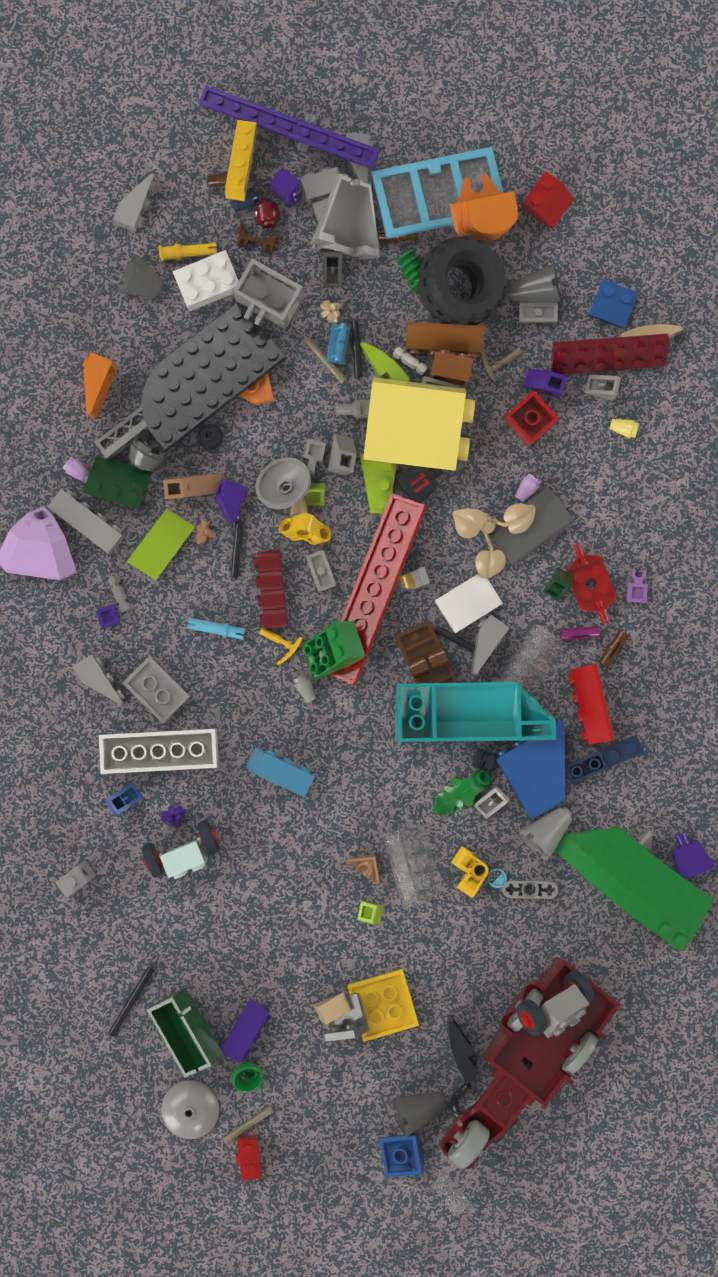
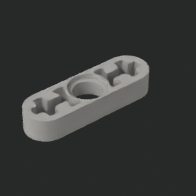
M507 880L502 887V892L508 898L552 899L557 896L558 887L552 881ZM509 884H512L514 888H519L518 884H522V895H518L519 891H513L512 894H509L505 888L509 887ZM528 884L535 886V892L532 895H528L524 891L525 886ZM538 884H541V888H547L550 884L554 891L551 892V895H548L546 891H540L541 895H538Z

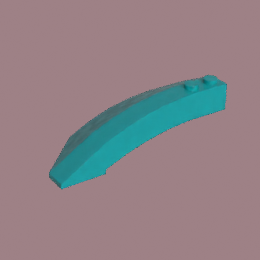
M517 682L397 684L395 742L556 740V720Z

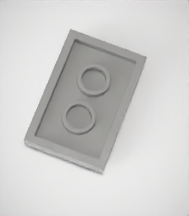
M150 656L122 683L162 724L191 697Z

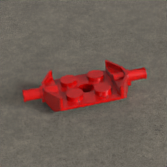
M581 543L573 545L577 555L576 559L566 570V572L574 576L571 587L580 610L597 612L600 615L602 624L610 622L606 608L615 600L617 594H615L603 563V557L585 554ZM587 579L595 580L596 586L594 589L586 587L585 582Z

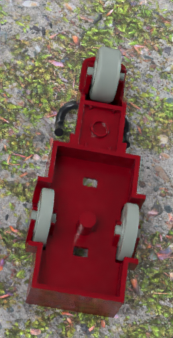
M555 957L537 981H531L517 995L503 1015L499 1024L501 1030L482 1054V1057L493 1066L491 1076L494 1079L478 1101L463 1112L458 1107V1100L471 1087L470 1082H464L451 1097V1110L457 1119L446 1132L441 1143V1149L444 1155L460 1169H471L490 1144L500 1142L505 1134L517 1124L516 1118L526 1105L531 1106L537 1100L546 1108L565 1080L572 1085L574 1083L571 1079L572 1074L577 1072L588 1061L596 1047L597 1041L601 1038L604 1040L607 1038L601 1031L621 1004L589 979L588 981L594 991V1000L585 1009L586 1014L579 1018L580 1022L575 1026L570 1027L568 1025L559 1036L552 1035L547 1038L544 1032L537 1036L529 1034L520 1023L516 1011L519 1003L530 999L541 1008L546 1001L565 990L564 977L572 971H578L562 958ZM524 1057L533 1063L529 1070L520 1063Z

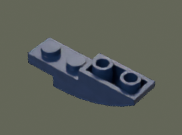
M636 734L565 765V768L573 784L644 753V750Z

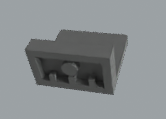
M359 993L345 994L352 1010L334 1020L335 1026H332L331 1030L324 1034L326 1042L357 1038L369 1031Z

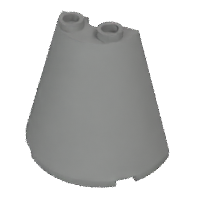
M337 174L311 240V245H313L316 251L321 253L323 251H342V258L349 259L350 257L358 256L359 259L380 258L371 185L364 183L361 179H353L351 181V178H348L346 174Z

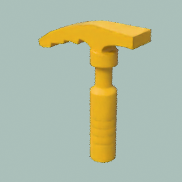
M264 627L259 632L264 637L276 643H281L290 649L289 653L287 652L286 656L277 662V665L289 659L303 639L299 637L297 642L292 645L291 641L282 639L281 636L264 629Z

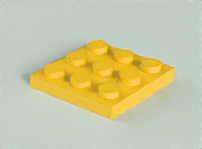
M403 968L347 984L349 994L359 993L368 1023L369 1031L361 1035L363 1042L419 1026Z

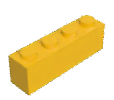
M237 120L225 185L226 199L245 201L256 141L255 122Z

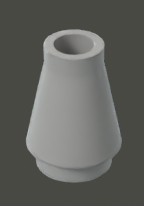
M307 673L293 678L294 687L306 703L316 698L311 677Z

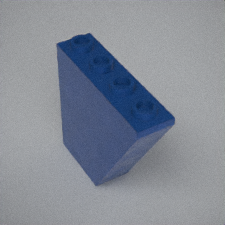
M556 718V740L516 741L514 748L509 751L507 748L497 753L498 757L495 758L531 819L565 800V724L563 720L557 721Z

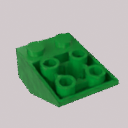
M337 621L302 645L313 680L348 667L365 657L354 621Z

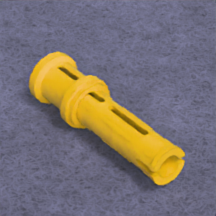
M216 242L180 246L178 243L174 244V246L165 247L159 245L160 262L172 259L180 261L183 257L217 254Z

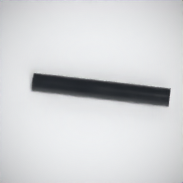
M358 320L351 321L354 378H362Z
M241 520L235 522L230 574L232 578H238L243 521Z
M437 625L435 633L474 653V644Z

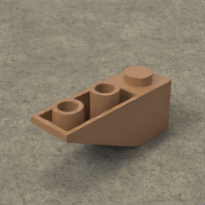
M222 473L164 478L165 499L214 494L217 492L220 480H222Z

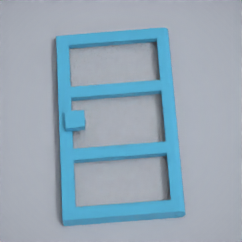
M492 147L371 171V178L386 238L389 239L453 225L450 204H454L459 199L462 183L465 178H470L471 189L478 193L483 189L481 176L487 174L497 189L503 192Z

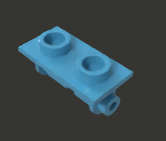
M332 323L326 361L345 364L350 327H347L348 324L340 323L338 325Z

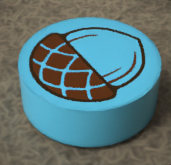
M494 868L488 873L487 880L492 887L501 888L507 881V876L502 869Z

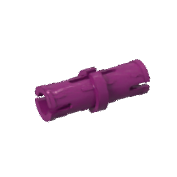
M599 625L560 629L561 641L576 639L583 641V639L600 638Z

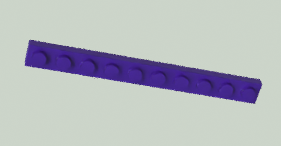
M206 85L198 102L200 106L238 120L255 122L259 128L373 169L380 153L379 149Z

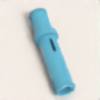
M192 617L188 619L187 629L222 635L223 638L232 637L244 640L246 628L230 626L229 623L220 624Z

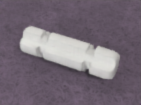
M400 347L394 350L393 356L398 360L401 359L402 363L413 370L415 369L420 375L426 372L427 366L422 362L419 363L418 359L407 352L404 353V350Z

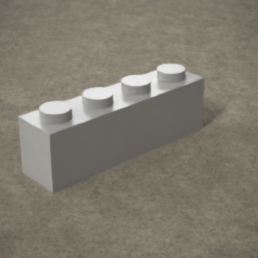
M61 489L47 507L111 555L124 538L121 535L122 530L114 524L112 526L106 523L107 518L99 512L97 515L90 511L92 507L86 502L79 503L75 500L77 496L69 489L66 492Z

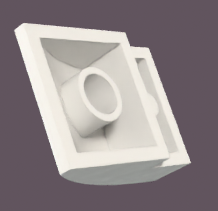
M479 574L434 601L454 633H457L503 604L488 579L481 577Z

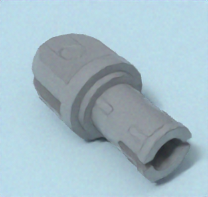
M354 400L352 404L336 403V416L353 415L355 419L368 418L370 400Z

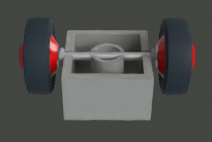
M572 971L564 977L565 990L546 1001L541 1008L530 999L524 1000L517 1005L516 1011L519 1021L529 1034L537 1036L544 1032L547 1038L552 1035L557 1037L565 1031V1027L568 1025L573 1027L580 1022L579 1018L586 1014L585 1009L594 1000L593 988L581 972Z

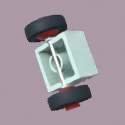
M208 820L197 824L199 831L197 840L163 854L158 853L152 843L142 846L143 863L153 878L164 874L163 866L168 878L173 876L174 879L184 876L189 869H192L194 872L203 868L208 860L203 846L209 855L219 852L217 832L215 829H212Z

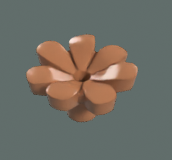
M203 519L201 525H197L196 530L199 532L196 537L197 544L205 542L207 537H215L216 532L209 529L208 521Z

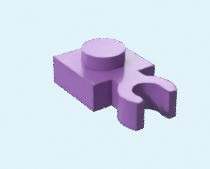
M633 569L631 571L633 583L629 582L627 584L626 602L645 604L647 601L648 584H642V581L646 577V571L643 570L639 578L636 577V570Z

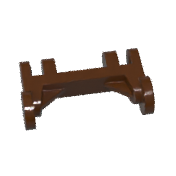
M240 223L237 246L241 245V240L243 239V247L247 248L249 241L263 244L262 252H266L267 245H269V253L272 254L278 231H274V234L265 239L251 237L245 231L244 223Z

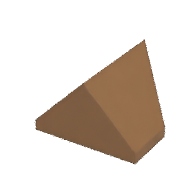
M375 854L351 857L346 860L348 865L351 864L356 868L355 870L362 873L366 878L373 880L376 885L379 884L380 880Z

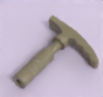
M483 348V365L493 384L497 381L493 371H498V368L507 365L522 355L523 352L520 348L502 358L496 365L493 364L491 366L488 365L489 362L486 360L487 357L485 355L486 351Z

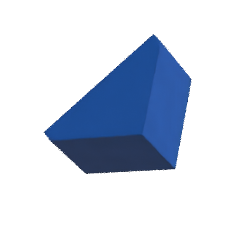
M131 783L107 798L105 802L113 814L117 816L142 800L143 797L134 783Z

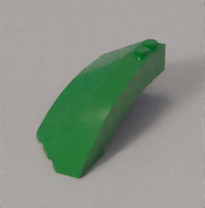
M619 826L604 830H587L576 834L566 833L554 850L604 895L680 951L694 937L714 901L711 896L662 862Z

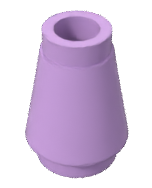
M71 456L63 466V469L66 471L65 473L86 483L89 471L77 458L75 459Z
M528 473L527 476H524L515 497L525 502L539 488L541 481Z

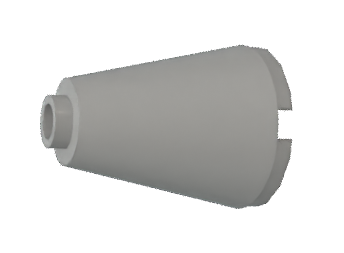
M557 807L522 829L520 832L523 835L521 837L522 840L534 853L538 851L542 854L540 856L542 859L548 860L572 822V813L565 807Z

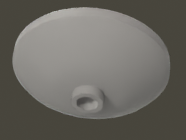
M296 458L275 460L268 464L259 474L256 481V494L260 501L269 508H289L301 501L307 494L311 484L310 471L302 461Z
M195 1080L179 1082L169 1089L163 1099L161 1107L162 1118L166 1127L174 1135L184 1139L200 1138L209 1133L218 1120L219 1102L217 1096L209 1086ZM186 1110H191L193 1114L188 1116Z

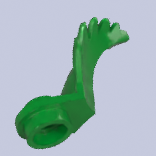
M477 770L466 779L452 778L450 781L452 787L444 785L443 790L445 794L439 792L437 796L440 799H434L436 804L432 805L434 808L433 814L441 816L443 813L446 816L449 811L452 815L454 807L461 812L463 804L468 807L473 806L476 795L487 788L491 781L489 773L485 770Z

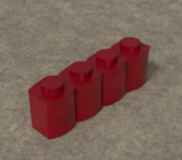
M280 550L257 552V557H254V567L258 568L259 576H255L256 587H260L261 595H257L258 606H262L263 614H259L260 625H264V629L288 627Z

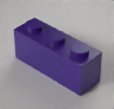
M250 998L221 1047L223 1054L238 1063L241 1062L242 1058L246 1060L251 1052L249 1046L252 1041L256 1043L261 1035L259 1029L262 1025L266 1026L271 1018L268 1015L270 1009Z

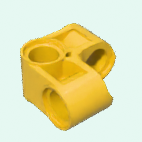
M308 513L286 518L279 526V532L292 541L304 539L312 545L328 542L331 538L330 529Z
M461 846L451 861L456 867L466 872L456 888L473 898L488 875V866L473 852ZM477 865L485 867V871L482 874L474 872Z

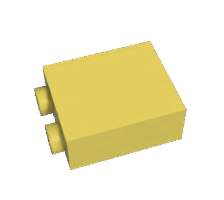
M374 377L363 459L456 471L457 460L467 461L470 438L460 437L462 422H473L475 400L465 399V388Z

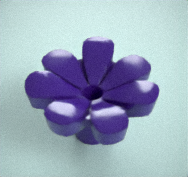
M169 806V811H163L160 818L163 822L167 821L172 823L174 827H177L182 820L181 816L185 814V809L182 806H178L176 809L174 806Z

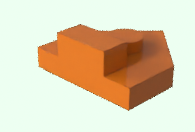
M268 374L239 396L254 405L273 402L274 397Z

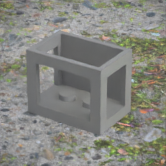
M253 258L233 290L236 303L239 302L243 307L247 308L244 318L248 320L254 312L258 314L254 322L256 325L259 326L263 318L284 330L287 329L304 299L303 287ZM261 270L290 285L295 289V291L285 286L284 284L276 281L275 279L269 277L268 275L262 273ZM250 273L251 275L241 291V287Z

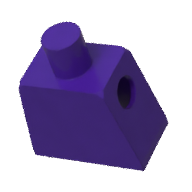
M686 832L675 835L678 846L671 849L675 871L685 879H689L715 868L699 840L689 841Z

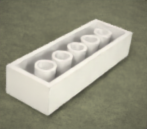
M217 729L99 735L101 774L219 767Z

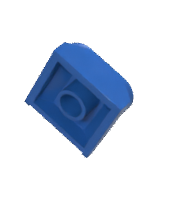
M414 1132L409 1136L403 1134L379 1138L385 1178L421 1175L424 1173L425 1160L421 1138L418 1133Z

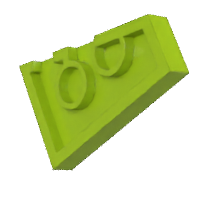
M360 453L370 513L383 515L391 493H393L397 463L364 460V454Z

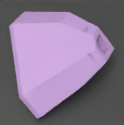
M44 506L27 513L9 530L0 549V566L7 573L62 580L76 573L66 538L55 518Z

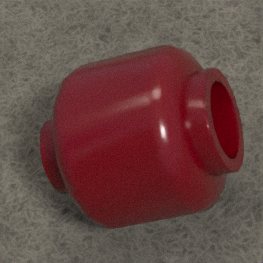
M265 198L261 199L259 204L254 207L258 225L264 229L277 226L281 217L276 202Z

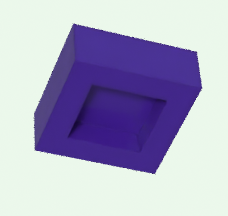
M114 604L95 611L102 629L121 623Z

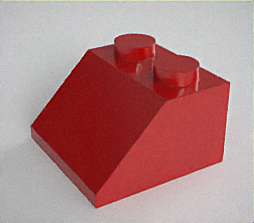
M545 171L523 202L521 209L553 230L574 197L561 181Z

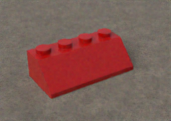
M597 664L569 670L570 674H567L569 685H573L574 688L572 699L574 704L578 705L579 711L576 712L578 722H582L583 730H581V737L583 742L586 741L588 745L615 740Z

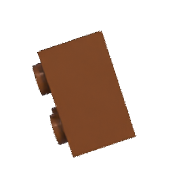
M447 350L435 351L430 378L467 387L473 359L470 358V355L459 353L457 356L452 355Z

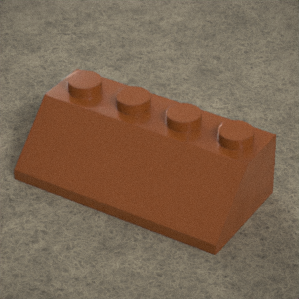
M408 322L406 351H410L409 354L421 355V352H428L429 356H435V351L447 350L452 355L458 356L459 353L470 355V358H478V355L481 356L483 353L485 326Z

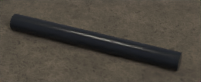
M147 967L108 1032L110 1036L114 1037L153 974L154 969L151 967Z

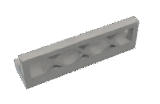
M142 406L94 442L107 460L112 459L129 446L137 435L142 436L149 430L145 420L136 426H132L135 416H143L141 413ZM121 427L129 428V432L121 438L117 437L118 430ZM106 439H113L114 443L106 449L100 444Z

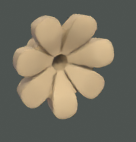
M329 300L323 301L320 304L321 309L324 310L321 312V315L324 318L327 316V320L330 323L336 324L339 321L341 305L339 303L331 304Z

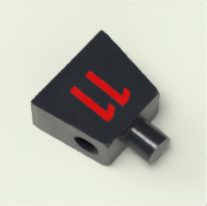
M416 466L398 474L395 479L410 500L421 504L438 488L439 484L435 479L444 473L442 469L431 468L428 470L427 467Z

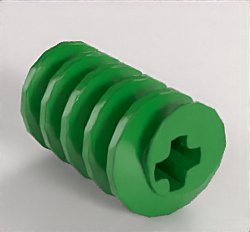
M417 248L406 251L397 260V264L402 265L400 270L405 272L404 278L408 279L407 284L412 285L410 288L411 292H418L417 282L419 278L417 273L419 266L423 262H417L421 257L420 254L414 255Z

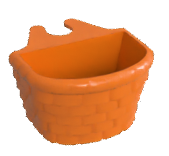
M483 174L481 176L483 189L478 193L471 189L470 178L463 180L459 199L454 204H450L453 226L459 237L471 236L476 238V241L482 240L487 243L500 238L510 230L518 219V208L515 191H499L487 174Z

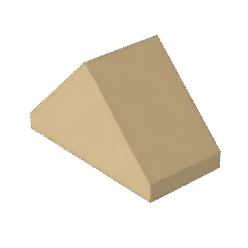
M344 992L313 1005L320 1020L326 1025L352 1010Z

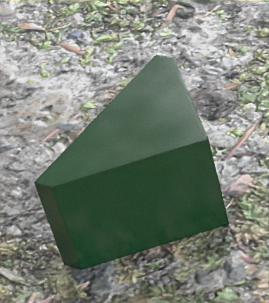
M557 567L542 592L559 601L570 588L574 576Z

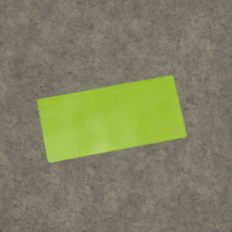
M166 509L127 562L154 580H157L195 526L169 509Z

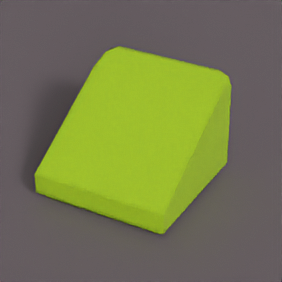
M325 483L310 484V488L305 495L306 506H325Z
M361 901L357 920L370 924H380L384 905Z

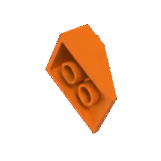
M91 352L89 357L86 356L83 362L86 413L93 420H96L118 368L112 360Z

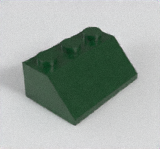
M97 456L88 474L84 493L142 509L152 471L141 470L131 465Z

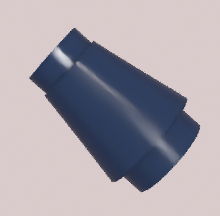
M247 188L245 201L233 200L230 204L234 211L238 212L257 205L256 203L260 200L253 188Z

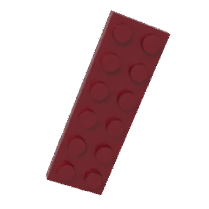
M667 333L552 342L551 371L558 374L662 367L666 365L669 336Z

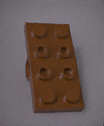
M429 620L394 636L416 684L458 683L446 653Z

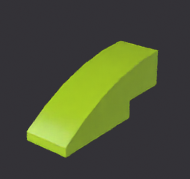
M365 342L360 344L361 350L379 378L387 376L392 380L410 382L403 369L388 355Z

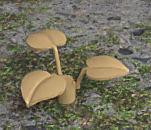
M517 503L509 506L503 516L506 523L500 522L496 518L492 519L489 514L479 509L467 508L452 512L456 531L461 537L472 538L479 533V530L486 537L489 551H480L475 560L476 569L481 577H493L506 564V556L501 550H493L488 535L494 531L495 524L503 527L508 526L512 534L522 533L530 527L534 520V505Z

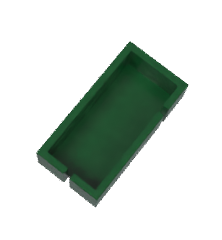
M186 987L159 1000L147 1009L149 1016L185 1078L212 1066L224 1056L196 1006L193 1007L194 1001Z

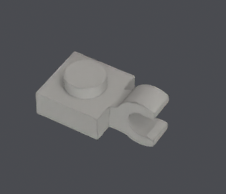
M307 439L304 459L309 460L307 468L310 474L314 476L316 463L323 462L326 443Z

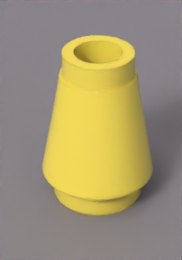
M612 419L610 430L627 438H636L639 423L635 422V420Z

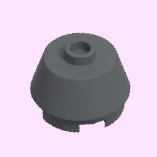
M137 435L134 441H131L129 460L141 470L154 471L165 461L167 452L163 451V448L152 439L151 441L142 440L143 436Z

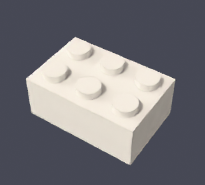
M226 250L173 271L189 312L232 295L239 282Z

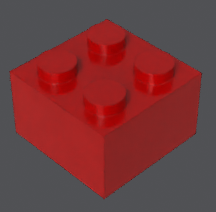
M532 391L506 414L503 420L529 448L552 428L559 418L535 391Z

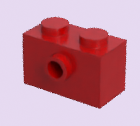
M258 1134L238 1136V1153L235 1154L236 1164L240 1165L242 1181L260 1179L263 1171Z

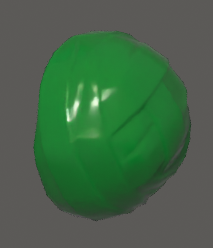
M252 1062L238 1065L232 1074L234 1087L243 1093L257 1090L263 1082L261 1067Z

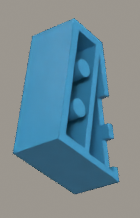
M256 747L246 768L268 781L305 797L315 778L310 773L311 770L302 765L298 768L293 765L294 761L285 757L282 760L277 757V753L269 749L264 751Z

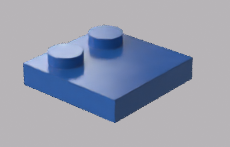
M602 279L588 316L624 329L638 292Z

